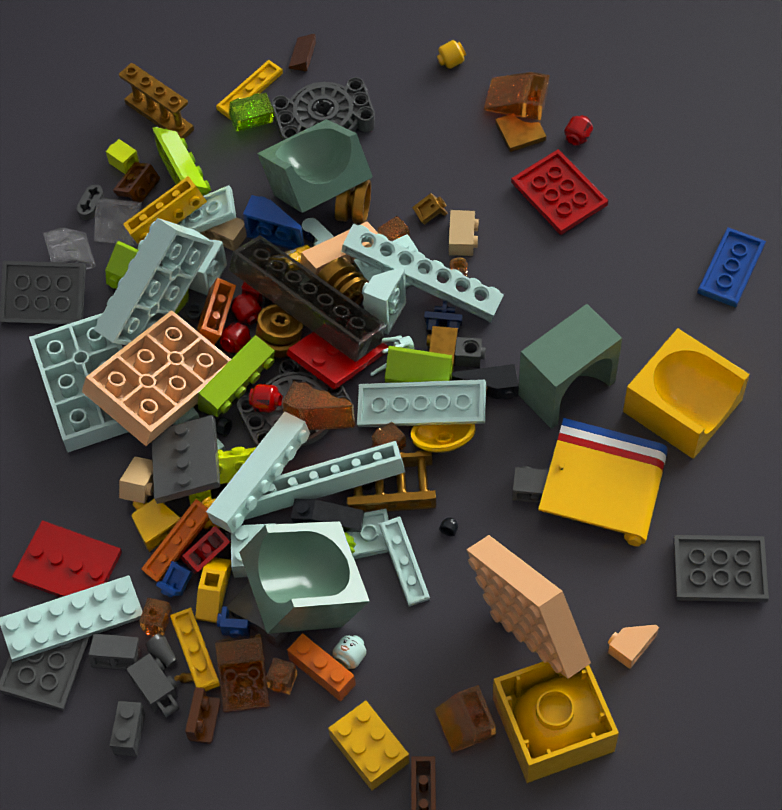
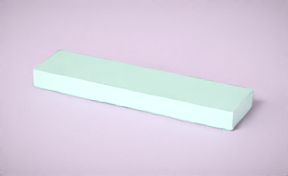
M401 517L379 523L408 607L430 600Z

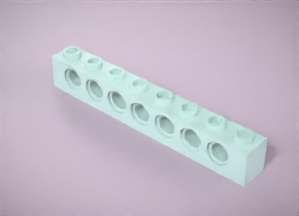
M353 224L342 245L341 252L383 272L404 268L406 283L442 300H446L489 322L492 321L504 296L497 288L487 287L481 284L478 279L464 276L459 270H451L445 267L443 263L437 260L432 261L418 251L413 252L406 249L405 245L389 241L382 234L372 233L363 225ZM369 242L372 246L366 248L362 243ZM381 251H388L390 256H383ZM402 259L407 260L409 265H402L399 261ZM424 268L428 273L421 274L418 269ZM443 277L447 282L440 283L437 278ZM456 286H462L465 292H459ZM475 295H481L484 300L478 301Z

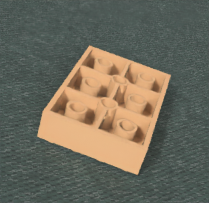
M171 310L86 376L82 393L147 446L198 403V393L231 359Z
M490 535L466 549L470 557L468 562L477 573L475 579L485 592L483 598L491 607L490 614L496 623H502L508 633H514L519 642L526 643L532 653H538L544 663H550L556 673L563 674L567 679L591 663L561 589Z

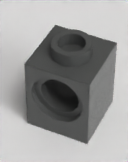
M457 337L455 366L480 368L481 360H485L486 347H482V339Z

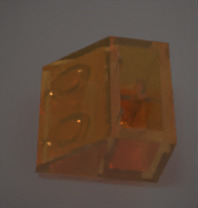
M479 685L454 694L435 709L452 752L496 736V725Z

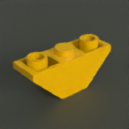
M214 557L203 567L197 593L196 620L217 623V616L222 609L232 570L231 560Z

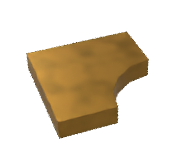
M514 113L495 119V124L510 152L546 141V134L539 122H524L518 119Z

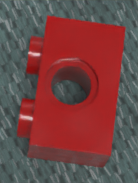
M215 525L184 553L180 559L196 574L226 547L230 541Z

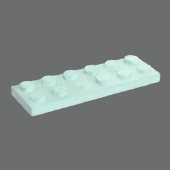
M458 380L359 384L358 427L485 424L486 381Z
M128 575L0 617V627L11 660L14 662L144 618V614Z

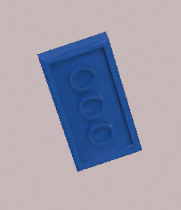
M727 227L697 293L736 308L766 241Z

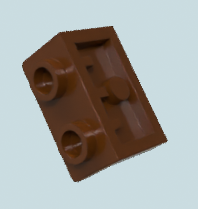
M134 162L113 191L117 196L130 197L135 205H140L158 182L160 176L151 164Z
M195 687L185 733L189 741L211 744L221 701L219 698L207 697L204 688Z

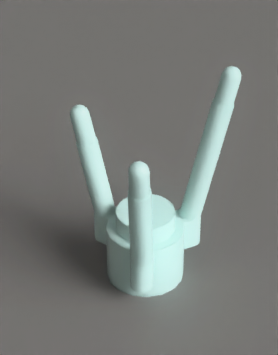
M399 335L396 337L365 340L366 344L394 342L393 346L414 349V343L410 336L402 338ZM388 348L383 349L382 352L388 353ZM387 363L371 372L370 375L374 376L386 369Z

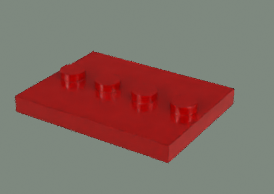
M559 149L511 178V183L560 235L608 206L609 200Z
M340 313L288 348L287 356L335 390L383 356L385 353L382 350L389 348V346L385 343L366 344L365 340L376 339L377 337L343 313Z
M42 520L12 578L14 581L61 598L107 583L122 554L121 548Z

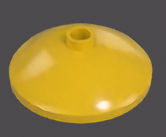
M475 424L413 426L411 439L422 450L434 453L449 452L467 444L474 436L476 428Z

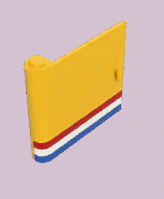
M563 418L538 510L625 533V540L632 546L645 544L668 448L664 444Z

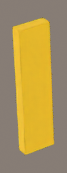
M270 60L266 61L216 105L217 111L231 120L283 74V69Z
M192 608L170 615L195 686L204 688L205 691L220 686Z

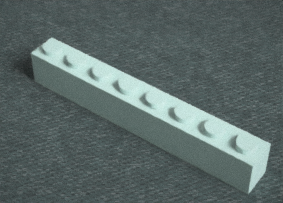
M397 442L386 443L276 477L269 490L262 495L256 507L248 513L244 520L293 506L294 499H317L405 473Z

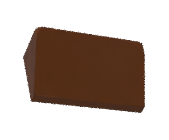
M315 34L297 38L289 69L308 71L316 45Z

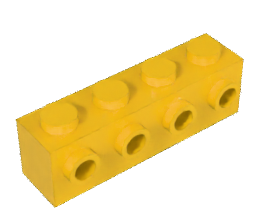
M187 176L123 223V225L139 245V242L144 240L147 233H149L151 224L157 218L178 224L207 201L193 181Z

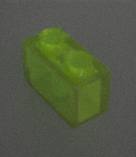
M267 93L254 94L251 97L238 98L231 101L229 104V115L237 132L273 122L274 109Z

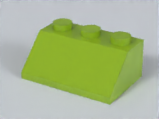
M389 346L385 383L451 381L452 355Z

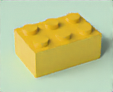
M366 700L328 728L330 738L372 791L410 763L409 753Z

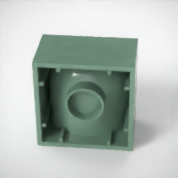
M327 119L257 153L274 196L302 213L373 177L357 133Z
M588 304L584 305L521 351L518 395L553 429L558 425L561 399L567 388L578 376L594 377L603 381L608 386L616 382L622 337Z
M340 522L264 525L239 552L267 634L343 627L370 602Z

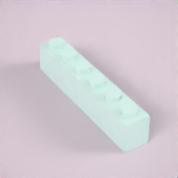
M287 412L282 414L206 511L212 523L232 534L243 524L245 517L256 507L258 500L269 490L275 478L281 475L283 468L289 460L294 458L299 447L307 441L310 432L305 421Z

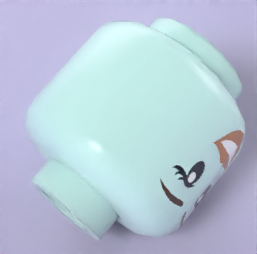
M346 635L334 647L332 654L334 659L348 670L358 667L366 656L367 651L364 641L360 637Z

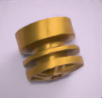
M341 257L332 260L319 272L314 285L315 289L324 298L328 299L336 311L345 313L354 309L364 299L362 289L366 282L369 283V281L360 272L356 271V268L346 258Z

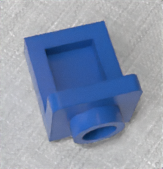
M172 561L163 581H158L156 586L161 588V593L168 597L182 596L194 571Z
M223 606L222 613H218L217 627H220L222 635H229L236 639L243 638V636L249 637V621L245 619H229L228 607Z

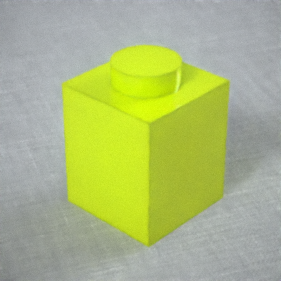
M120 139L110 145L106 151L109 164L124 174L127 173L134 162H139L137 151Z

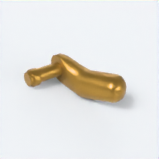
M181 673L174 677L175 681L182 683L194 681L191 673Z

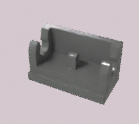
M94 634L89 651L91 667L127 670L126 668L139 660V637Z

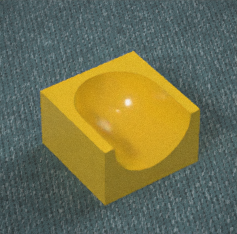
M677 328L627 386L623 412L694 459L743 400L750 374Z
M540 662L494 678L493 701L527 783L615 752L619 732L590 665L568 679L563 674L556 673L548 662Z

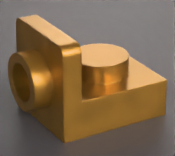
M432 193L412 207L424 225L439 213H442L444 216L448 214L445 210L447 205L440 196L438 198L435 197Z

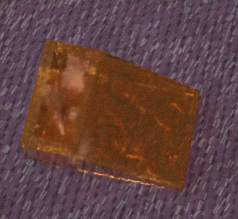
M526 72L492 78L484 110L509 115L514 113L515 116L541 120L549 90L550 75Z
M294 381L282 401L284 412L305 421L309 430L355 427L354 407L349 400L334 397L325 390L319 391L314 389L307 383Z
M262 634L217 640L215 648L223 711L229 712L270 706Z

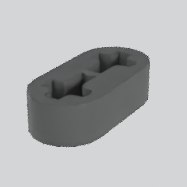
M89 186L77 205V212L82 220L94 218L105 198L101 186Z

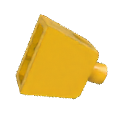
M155 499L149 503L147 501L145 503L134 501L133 506L137 511L131 516L147 550L150 552L162 543L180 520V517L164 503L157 504Z

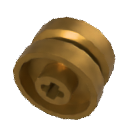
M370 180L336 196L335 219L337 221L347 222L352 215L354 223L363 224L366 222L371 200Z
M269 305L258 314L255 335L275 350L274 357H288V348L301 339L303 328L302 316L296 309L287 305Z

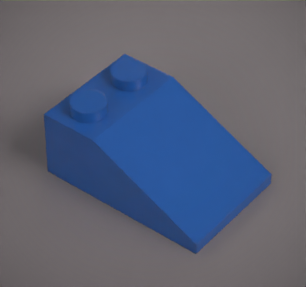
M251 195L243 212L248 238L292 250L304 246L302 226L271 200L263 196Z

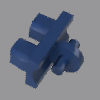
M443 300V306H435L434 312L425 311L424 318L427 332L432 333V326H439V324H447V327L458 328L459 332L460 326L463 325V315L455 314V307H448V301Z

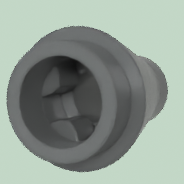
M160 633L153 636L145 644L148 648L147 651L155 658H158L167 668L177 662L178 659L174 655L166 637H162Z

